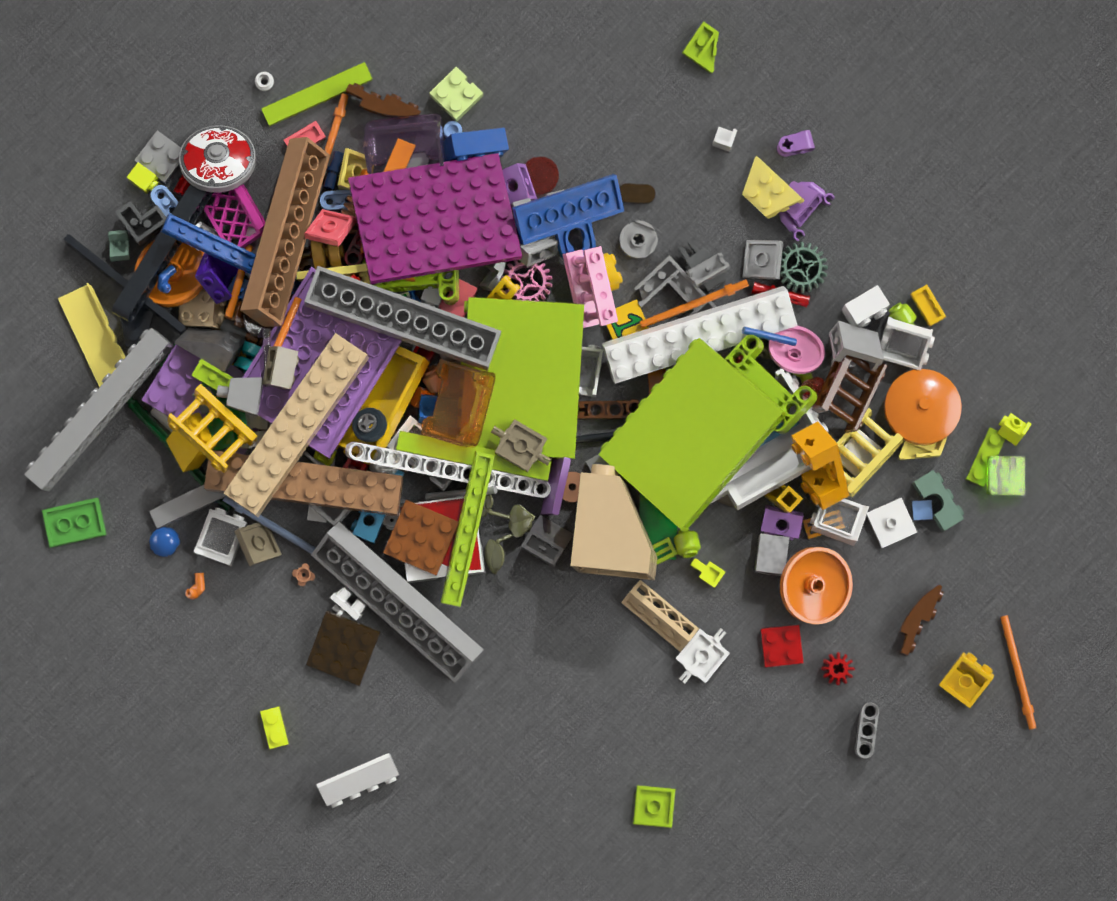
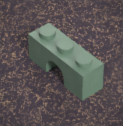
M932 470L914 481L912 485L922 500L928 496L939 498L941 509L933 515V519L940 530L944 532L964 519L962 516L964 512L959 505L956 506L953 502L954 496L951 491L943 486L944 480L941 475Z

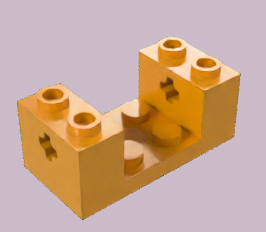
M817 421L791 435L793 441L791 447L796 455L799 454L805 466L809 465L811 468L809 471L801 474L803 482L801 487L806 494H810L815 505L818 504L824 510L847 498L849 492L838 444Z

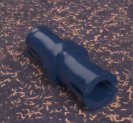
M333 151L330 166L326 169L327 176L323 188L330 191L335 190L344 153Z

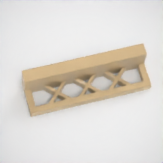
M641 580L621 602L680 652L699 630L697 626ZM637 589H642L646 596L641 595ZM653 602L660 604L661 608L654 606ZM668 614L673 615L675 617V620H671L668 617ZM682 626H686L692 633L689 635L683 630Z

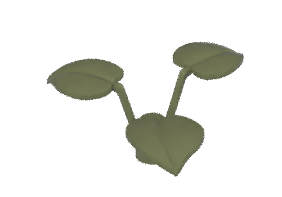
M488 494L485 497L481 517H486L489 513L510 519L509 529L512 531L511 534L497 539L496 542L490 539L485 546L484 556L486 564L493 574H497L505 558L500 542L513 536L518 538L523 536L524 533H528L532 528V521L535 516L521 505H514L510 516L494 512L490 509L493 506L492 494Z

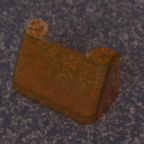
M440 359L436 367V373L438 378L442 379L433 416H428L422 421L421 434L459 446L476 447L481 438L496 379L495 373Z

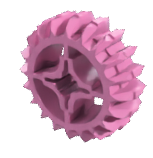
M514 260L515 266L509 263L508 268L510 271L504 269L503 273L515 279L521 287L518 294L516 293L512 300L515 298L516 300L539 301L538 298L545 301L546 297L543 293L549 295L550 291L546 288H552V283L547 282L552 280V276H546L550 270H542L545 267V263H542L540 266H538V263H535V265L529 267L525 266L522 262L519 263L518 260ZM521 268H530L526 274L515 273ZM535 271L542 277V286L533 279ZM530 276L532 284H527L523 289L524 281L521 282V280H527ZM528 290L538 291L532 296H523Z

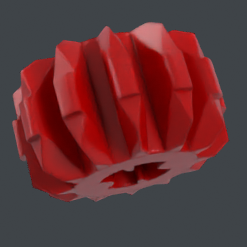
M839 652L836 653V659L832 654L828 655L831 662L826 659L823 660L824 664L828 665V667H821V670L828 671L823 677L826 678L830 675L831 678L828 681L830 684L836 679V685H840V678L846 684L847 679L845 676L848 678L853 677L852 674L848 673V671L855 670L854 667H848L853 661L845 662L846 654L840 659ZM840 664L842 666L840 669H843V671L836 674L833 666Z

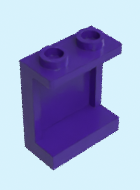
M204 253L195 278L214 302L218 304L231 299L232 294L228 291V286L232 277L238 273V268Z

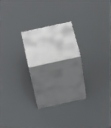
M768 534L759 535L754 573L782 575L787 560L789 537Z

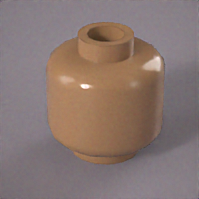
M429 366L422 377V381L430 393L442 394L448 389L447 386L450 384V378L442 366Z

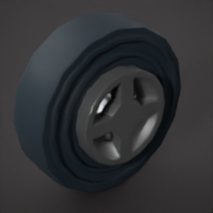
M375 408L362 409L353 419V432L357 438L364 442H375L384 435L387 429L386 417L380 410Z

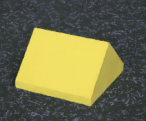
M345 148L338 180L339 190H350L348 178L359 176L362 169H368L373 173L375 158Z

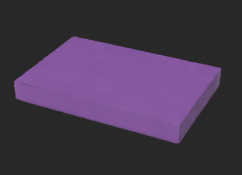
M553 458L548 478L551 491L547 497H544L541 515L551 516L559 514L571 462L570 458Z

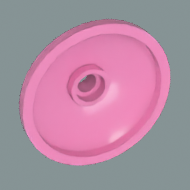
M795 326L774 333L797 339L796 346L769 340L768 350L772 360L788 372L796 374L810 373L818 369L824 360L825 349L822 341L815 333L804 327Z

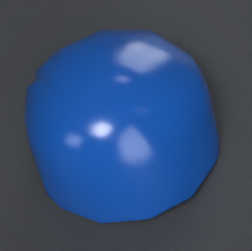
M167 526L156 529L149 539L150 549L155 555L161 557L172 555L180 545L179 534L173 528Z

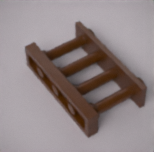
M846 355L842 362L834 361L812 410L817 413L829 410L847 422L844 430L846 433L859 430L875 391L885 376L887 365L881 364L875 371H871L869 363L865 360ZM851 361L870 373L867 383L849 372L848 367ZM843 378H846L863 390L859 399L841 388L840 384ZM835 394L855 406L851 416L833 404Z

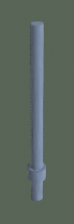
M227 496L223 499L224 502L236 508L235 511L238 513L246 514L312 554L316 549L311 544L261 514L259 517H256Z

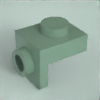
M127 230L109 231L110 260H130V241Z

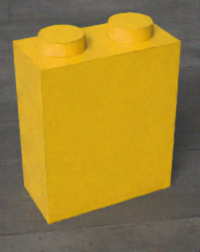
M199 412L191 414L182 424L191 431L202 420ZM206 426L197 437L206 444L212 438V435ZM172 431L166 440L183 472L198 469L207 458L178 431Z

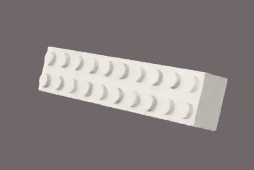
M781 286L601 344L611 378L614 383H619L675 365L677 358L688 351V346L695 339L701 338L715 351H720L738 345L747 336L742 334L744 326L776 333L797 326L788 290Z

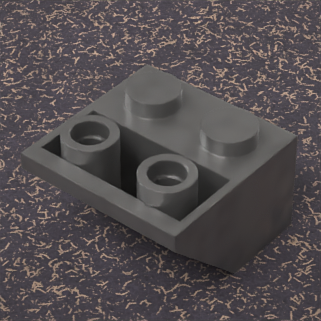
M540 515L522 543L521 549L555 567L573 534Z

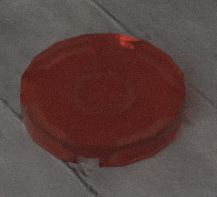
M540 156L531 158L525 163L535 194L543 195L551 192L556 187L559 181V171L557 165L551 159Z

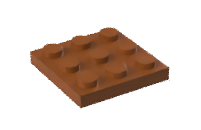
M406 500L383 553L437 576L459 522Z

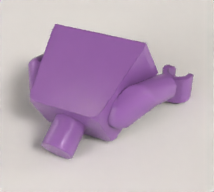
M791 182L789 186L805 201L801 204L796 203L790 206L789 210L778 213L781 222L790 232H793L792 236L795 241H799L796 238L797 232H800L803 237L805 236L804 231L798 230L796 227H801L821 202L825 206L831 205L827 202L826 197L834 199L833 194H825V190L814 182Z

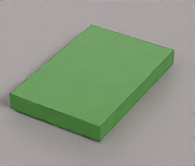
M99 498L42 510L49 548L107 535Z

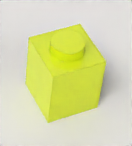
M139 162L127 176L131 183L146 194L158 185V177Z

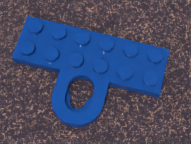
M612 174L512 207L520 244L526 245L555 235L558 241V251L563 259L562 254L575 251L568 241V235L572 229L579 228L582 233V251L595 248L596 242L591 222L624 212V206L617 175Z

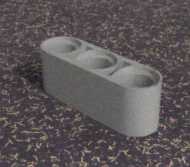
M872 702L864 704L860 708L855 754L861 759L871 757L874 752L879 708ZM867 706H871L874 709L872 717L865 715L864 710ZM868 725L871 727L872 732L870 736H865L862 733L863 726ZM863 744L869 748V753L865 756L859 751L860 746Z

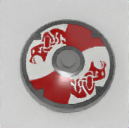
M209 126L194 132L186 139L180 149L179 164L184 178L192 186L206 192H226L241 186L249 179L256 165V154L251 140L241 131L228 126Z

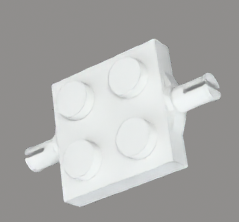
M720 628L714 637L707 635L699 629L676 657V660L686 669L679 678V680H683L684 684L692 675L706 683L730 654L720 643V640L727 634L724 631L719 636L723 629Z

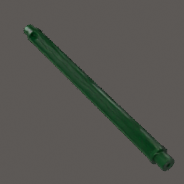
M131 397L126 402L128 408L132 410L173 455L166 442L169 435L138 401ZM200 468L188 471L201 486L205 485L206 475ZM224 498L216 501L226 512L232 508L231 505L223 501Z

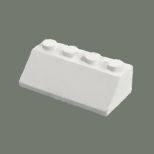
M388 753L316 785L326 805H331L334 808L343 804V799L349 797L350 800L360 797V792L366 789L369 793L378 789V784L385 782L387 785L396 781V776H399L391 754Z

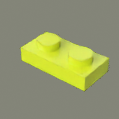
M280 707L260 711L269 749L288 745L289 742Z

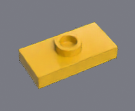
M927 284L910 294L929 327L946 318Z

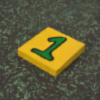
M637 299L615 308L618 322L606 325L612 340L649 328V326L643 329L641 327L640 321L645 320V317Z

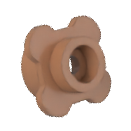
M306 563L292 572L300 586H305L308 581L315 579V574L310 571V566Z

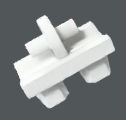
M345 586L340 591L333 593L330 598L339 605L335 604L332 608L337 612V615L347 619L352 616L355 620L362 617V612L367 604L359 598L353 605L347 601L353 594L350 589Z

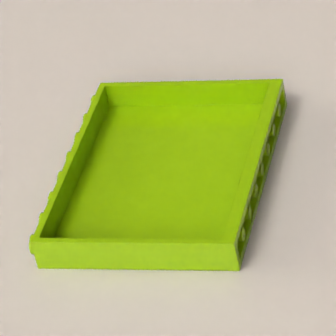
M469 297L468 301L464 302V312L468 313L467 319L500 330L501 336L488 371L461 362L460 370H464V378H460L459 389H463V397H459L458 408L462 409V416H458L457 428H461V433L457 435L456 442L496 450L500 443V438L491 433L493 427L496 426L505 432L515 419L547 438L542 454L547 457L575 459L584 304Z
M701 338L695 339L690 343L688 351L677 358L676 365L665 372L663 380L652 387L651 394L640 401L638 409L627 416L626 423L614 431L613 438L602 445L601 452L598 454L610 466H614L621 476L683 531L689 529L787 416V413Z

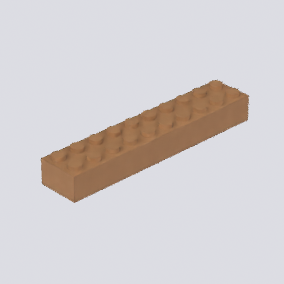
M308 137L289 139L241 306L242 312L263 327H276L283 324L306 243L304 233L311 225L330 157L326 151Z
M212 450L219 457L224 453ZM234 453L225 462L228 465L225 473L221 470L217 471L208 459L204 489L206 491L224 493L250 455ZM297 462L271 500L398 516L403 477L394 474Z

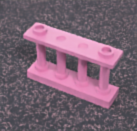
M601 246L562 254L573 303L584 304L583 328L618 322Z

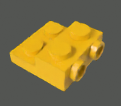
M963 652L939 683V686L971 708L993 680L994 674H992L993 670L988 665L983 664L981 666L977 663V658L969 652L965 654Z

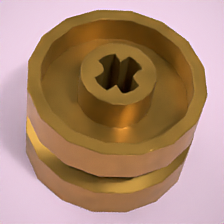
M311 240L315 269H317V266L329 268V262L331 268L345 266L343 241L338 247Z

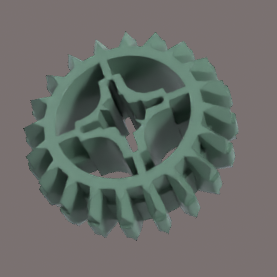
M800 242V248L797 247L796 243H793V250L787 246V253L782 252L784 259L781 258L782 265L780 271L782 272H780V277L784 276L781 284L788 282L787 289H790L792 285L794 286L793 292L796 293L797 289L800 288V292L803 294L805 288H807L808 292H811V285L817 289L819 287L817 282L820 284L824 282L821 277H826L827 273L822 270H827L828 266L822 265L827 259H820L823 252L821 251L817 254V246L812 250L810 249L811 243H808L805 248L804 243ZM800 253L811 256L814 261L805 260ZM795 255L796 265L787 269L788 259ZM800 264H802V266L807 267L804 270L805 273L802 271V269H797ZM817 266V275L812 280H809L808 271ZM790 275H799L804 282L796 281Z

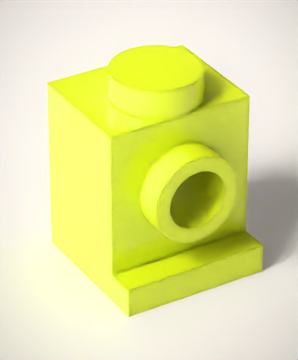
M1010 413L1008 417L1004 415L998 425L1001 427L997 433L1017 446L1028 431L1031 423L1028 422L1026 424Z

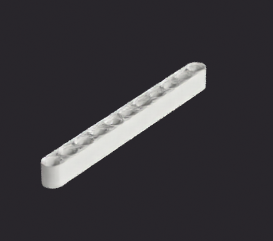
M350 442L345 448L346 456L353 460L468 483L469 478L465 479L463 472L465 469L471 471L470 465L358 442ZM354 446L359 447V454L357 456H353L351 453ZM376 449L378 457L372 460L370 453ZM395 453V455L397 456V460L395 463L391 464L389 462V457L391 454ZM411 457H413L415 459V465L410 468L408 466V460ZM429 461H432L434 464L431 471L426 469ZM447 465L452 467V472L449 475L445 474V467ZM495 470L491 471L488 487L496 486L500 490L540 498L547 497L551 491L550 484L546 481ZM503 476L507 478L505 486L500 484V479ZM521 480H524L525 487L520 490L518 484ZM539 484H542L543 491L538 494L536 488Z

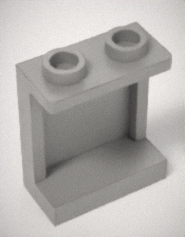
M837 321L829 332L834 361L842 362L845 356L849 355L869 361L870 370L875 371L884 360L878 332Z

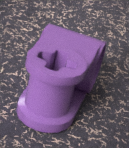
M810 130L784 136L777 145V152L783 157L815 150ZM786 143L787 146H790L789 149L783 147V144Z

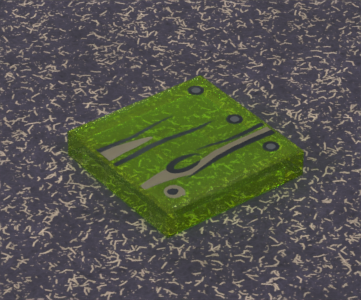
M987 456V495H1025V457Z

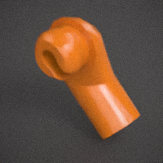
M204 573L194 574L195 584L186 590L185 595L187 598L196 599L204 592Z

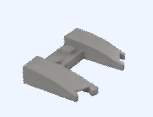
M670 255L635 287V290L639 289L643 300L639 301L641 307L668 283L686 302L706 295L699 287H694L689 276ZM711 301L693 308L694 311L690 315L717 306Z

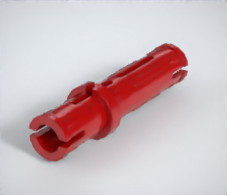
M754 282L752 294H759L776 287L772 284L769 286ZM788 291L792 304L807 308L810 296Z

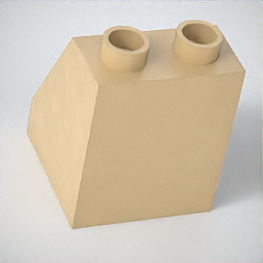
M592 464L591 473L581 472L570 566L579 573L655 580L657 555L627 485L618 476L614 466Z

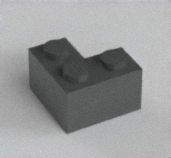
M131 201L115 212L139 246H142L160 233L167 218L158 205L141 216Z

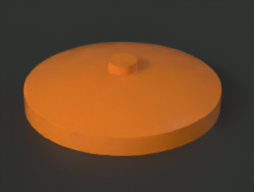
M154 241L148 244L139 255L135 271ZM182 242L168 266L173 265L177 270L168 280V284L171 285L170 292L166 294L160 292L157 282L148 297L161 307L180 306L195 298L203 289L195 275L204 252L198 251L196 248Z
M929 369L911 370L899 376L890 386L884 402L885 417L895 434L899 433L905 441L916 445H931L948 437L957 426L962 409L960 395L954 384L944 375Z
M809 547L797 552L785 565L780 579V594L784 606L793 617L805 623L824 624L832 621L844 611L850 600L853 586L851 571L846 561L831 549Z

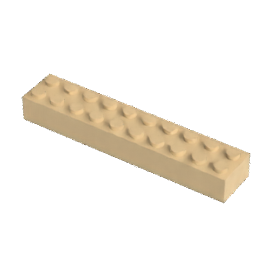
M335 333L229 484L224 494L256 517H259L369 359L368 355Z

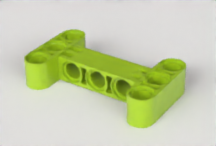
M365 256L363 258V264H366ZM459 270L414 277L415 282L400 279L373 285L390 292L428 289V287H432V289L439 288V295L446 304L454 305L459 300ZM447 273H453L450 279H444ZM448 291H453V295L451 297H445V294Z
M747 335L730 352L725 360L787 413V416L783 419V426L779 429L777 427L774 429L779 434H786L815 404L817 394L808 386H801L793 394L789 393L755 360L764 348L763 342L754 335ZM756 341L755 348L750 349V343ZM743 355L742 362L737 363V357ZM809 391L810 397L807 400H803V394ZM797 406V411L794 414H790V408Z

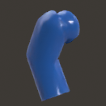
M173 265L168 266L158 276V290L165 294L171 290V285L168 284L169 278L177 272Z

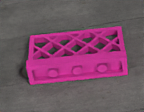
M244 184L230 190L229 195H223L222 192L213 193L211 196L215 197L213 206L206 204L204 210L220 238L229 242L232 241V238L239 239L237 246L245 248L262 236L266 221ZM220 198L227 199L225 207H218ZM232 200L239 201L237 209L230 208ZM216 210L223 211L221 220L214 218ZM228 212L235 213L233 221H226ZM240 213L247 215L245 223L237 222ZM224 224L231 225L229 234L222 232ZM236 226L243 227L241 235H234ZM248 227L254 228L256 231L250 237L246 236Z

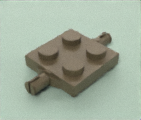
M515 419L505 432L496 426L493 427L491 433L500 438L495 454L527 473L537 460L548 466L551 459L542 454L543 446L547 441L546 437Z

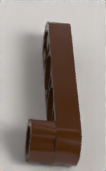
M635 399L631 401H578L579 409H585L584 405H588V416H584L585 412H579L577 420L626 419L632 413L629 411L632 405H636V408H638L639 402ZM593 405L600 406L601 413L595 416L590 412V408ZM612 405L620 407L621 411L618 415L610 413L609 408ZM623 405H626V415H623Z

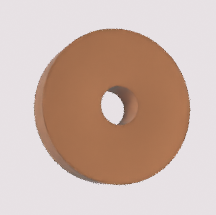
M568 472L562 498L564 501L569 503L578 502L580 473ZM570 484H574L576 486V489L574 491H571L569 489Z

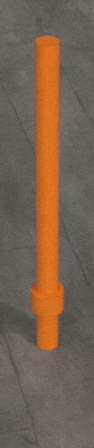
M346 94L341 95L338 107L335 108L333 114L335 117L324 150L330 156L341 120L346 114L345 107L349 95Z
M747 279L733 285L732 283L727 284L723 289L640 321L641 327L643 329L723 296L736 294V291L749 286Z
M1008 615L1002 616L1000 618L1023 704L1022 712L1026 716L1029 730L1037 728L1033 716L1034 708L1030 704Z

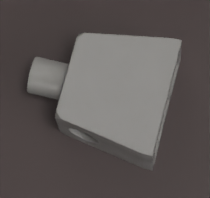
M231 378L229 387L218 385L217 397L227 398L226 405L229 408L258 416L263 378Z

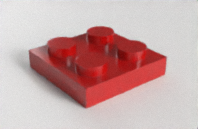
M799 625L760 629L765 668L804 663Z

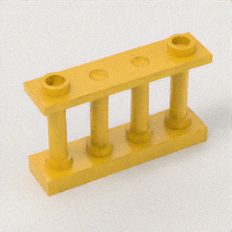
M200 384L194 392L195 400L177 418L171 413L168 415V426L174 432L178 431L206 456L217 471L221 470L225 473L228 469V465L225 462L243 444L252 446L257 440V435ZM200 405H206L210 409L209 413L191 431L182 424ZM219 417L224 422V426L204 444L197 435L214 418ZM233 430L238 435V439L220 457L217 456L211 449L229 431Z

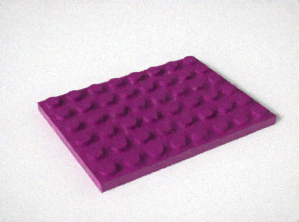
M498 153L472 157L463 161L453 160L348 178L370 284L522 259V252Z

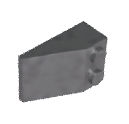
M188 328L174 344L225 372L239 357L246 340L239 334L230 331Z

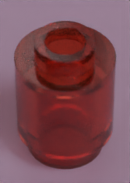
M813 377L805 380L801 386L810 387L818 396L825 381L820 377ZM805 392L803 396L809 398L810 392Z

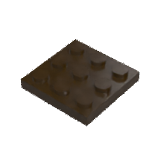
M326 611L306 665L360 686L381 632Z

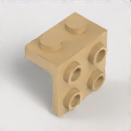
M203 288L191 301L180 305L178 321L185 326L209 327L214 330H220L225 320L224 309L227 300L216 304Z

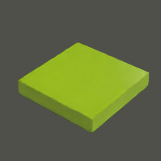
M637 785L633 824L672 828L675 789Z

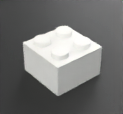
M877 285L845 304L841 311L849 324L864 328L869 325L872 318L877 320L883 317L890 304Z

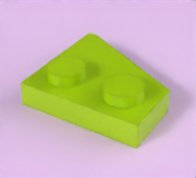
M703 21L682 51V54L712 74L714 72L719 32Z

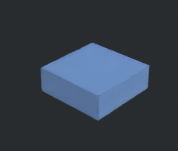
M932 500L912 501L913 521L933 519Z

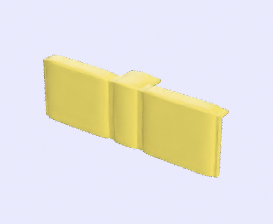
M87 283V285L58 298L100 387L103 384V378L108 373L112 374L116 369L114 367L121 358L124 360L126 356L122 348L117 344L116 335L109 327L108 318L94 289Z

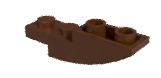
M349 83L346 89V93L362 100L359 108L377 115L392 118L419 117L421 113L418 110L419 106L412 102L406 104L401 101L402 98L393 93L391 96L387 94L385 99L382 100V96L372 91L371 93L364 91V87L357 83L353 85Z
M937 585L928 591L907 614L898 632L906 635L899 654L908 656L909 653H913L916 642L913 641L916 635H920L923 627L920 624L921 621L928 623L934 619L937 609H934L936 602L941 601L944 593L941 591V585Z

